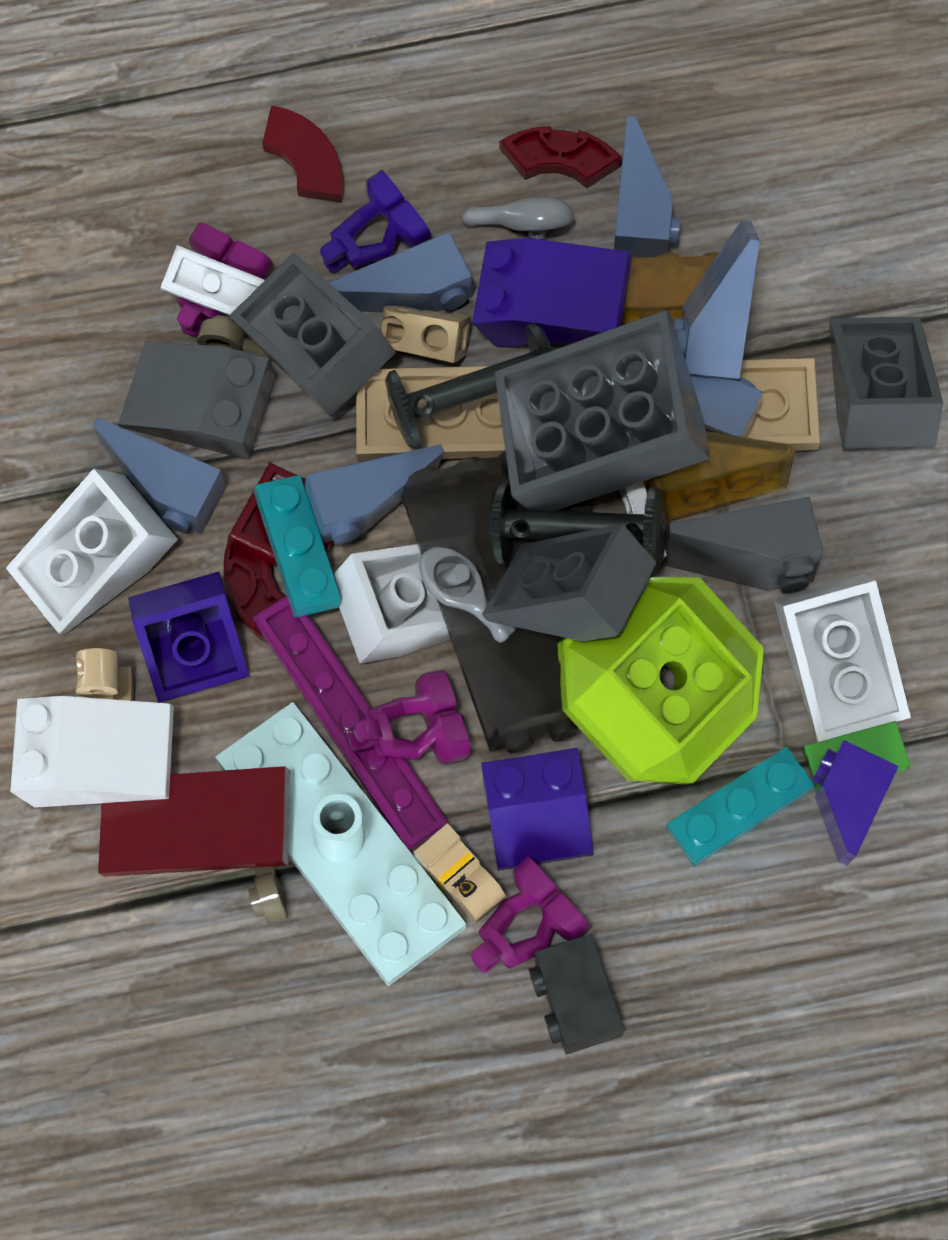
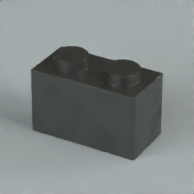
M592 934L535 952L536 967L528 970L537 998L544 995L547 997L552 1013L545 1015L544 1019L553 1045L561 1042L565 1055L622 1037L624 1027Z

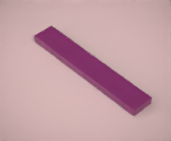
M287 596L253 616V623L390 827L410 852L419 848L445 826L448 821L405 758L377 755L374 747L360 751L352 750L348 741V734L354 730V725L357 722L365 720V715L368 709L371 708L309 616L305 615L294 618Z

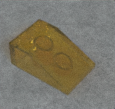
M706 431L710 459L643 481L647 494L649 487H658L664 494L667 523L786 489L795 451L791 444Z

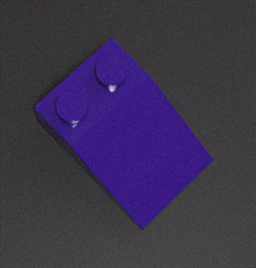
M533 238L486 242L472 324L496 347L528 345L525 328L526 325L531 323L543 329L550 343L581 341L621 326L632 255L628 251Z

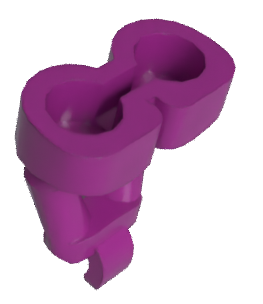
M198 223L189 237V245L194 252L264 280L268 278L274 268L272 260L261 251L241 241L236 240L234 242L230 236L207 224ZM181 297L177 300L182 308L177 316V321L181 325L183 333L191 337L198 336L201 323L204 320L212 319L217 315H224Z
M438 670L424 673L415 683V696L397 698L368 709L365 720L357 722L354 725V730L348 734V741L352 750L360 751L374 747L375 752L380 756L385 755L417 760L431 747L437 761L441 764L466 759L470 754V740L461 714L455 712L457 706L456 698L446 672ZM422 714L427 729L416 739L411 741L393 736L390 723L402 716Z
M529 856L512 871L515 885L520 893L504 899L479 930L480 937L484 940V943L472 952L471 958L474 965L483 973H488L500 961L507 968H513L535 957L536 951L549 947L553 931L563 939L570 941L582 937L591 929V926L581 913L557 889L555 884ZM531 905L538 907L542 912V920L536 935L509 944L503 935L515 915Z

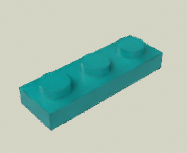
M298 475L255 485L254 495L294 618L338 608L341 603V597L301 476Z
M786 746L668 822L666 829L692 866L695 867L811 792L814 784Z

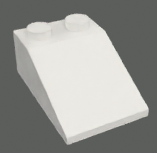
M93 469L6 569L58 634L65 635L147 574L178 539L124 474Z
M471 536L350 554L333 576L341 597L339 608L360 664L401 657L487 627L471 613L449 607L434 598L423 583L419 570L421 556L429 548L445 546L454 549L470 559L478 569L489 602L493 591Z
M862 574L774 599L785 645L817 742L892 721L898 722L911 718L876 580Z
M73 696L17 699L10 792L34 808L169 799L174 706L169 703Z

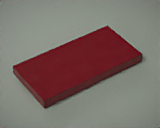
M286 766L170 774L169 799L102 803L98 873L104 877L288 866L291 771Z

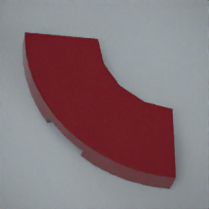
M271 105L262 143L264 151L281 157L292 167L297 177L298 196L342 203L343 179L338 155L328 137L319 127L304 116L294 111Z
M542 126L519 131L499 141V149L524 180L539 174L559 173L574 178L587 189L622 166L623 158L615 149L598 137L580 130L576 133L551 129V126Z
M227 543L223 565L226 589L231 604L249 631L268 644L253 623L252 617L286 596L276 586L273 579L272 564Z

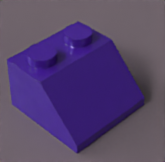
M219 571L128 597L132 622L158 703L249 677Z
M845 740L837 752L828 748L812 781L820 785L815 799L838 862L848 866L856 857L899 766Z
M578 748L481 763L482 779L498 871L515 868L527 856L536 864L593 856L587 799Z

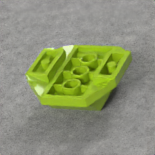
M649 577L645 591L638 597L628 616L626 627L618 636L589 641L563 638L557 644L559 663H561L562 710L627 781L670 784L694 783L758 716L764 647L700 577ZM662 666L668 667L674 674L675 682L671 690L664 687L661 683L660 670Z

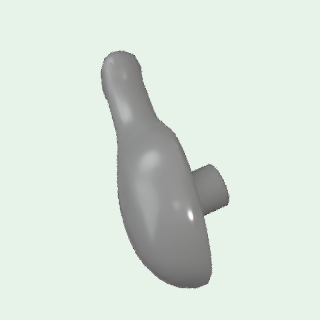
M550 196L528 197L501 206H470L465 209L462 215V221L466 226L502 225L514 230L528 231V236L533 239H544L546 237V230L566 226L574 220L572 208L565 201Z
M445 546L431 547L422 554L419 562L420 575L427 590L434 598L449 607L467 611L477 617L490 629L494 640L498 642H505L509 635L513 634L516 627L489 622L482 616L488 600L480 573L470 559L462 553Z

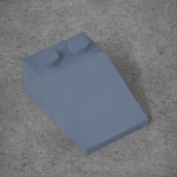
M742 219L683 304L681 319H673V325L689 374L740 379L760 239L751 220Z

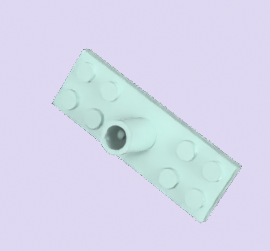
M293 702L215 756L216 763L223 771L286 766L291 771L288 855L388 987L466 929L467 924ZM335 829L348 830L341 834L330 833V831Z

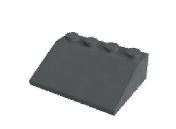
M667 310L495 371L511 494L514 499L528 510L556 511L710 459L701 408L671 315Z

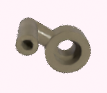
M217 315L201 323L197 338L198 345L228 347L268 357L250 338L245 337V333L230 317Z
M275 866L255 868L257 875L255 877L256 887L248 889L256 917L265 915L269 924L287 919V906L276 875Z

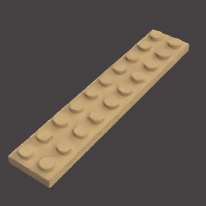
M815 358L742 360L740 377L750 381L756 389L763 391L759 412L740 452L818 450L820 434ZM489 366L379 369L356 391L357 461H369L417 450L406 444L395 422L385 384L389 371L396 370L406 394ZM497 393L416 420L421 448L441 444L443 450L441 459L506 458ZM421 399L417 404L418 408H424L427 401ZM708 445L709 453L724 452Z

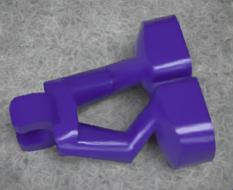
M380 170L366 180V192L370 202L356 210L330 232L331 241L321 247L320 254L329 272L334 274L348 264L353 268H357L358 266L392 256L397 237L408 248L432 239L431 232L424 220L407 200H404L400 190L383 170ZM379 214L386 218L388 225L381 243L364 246L356 245L355 237L367 224Z

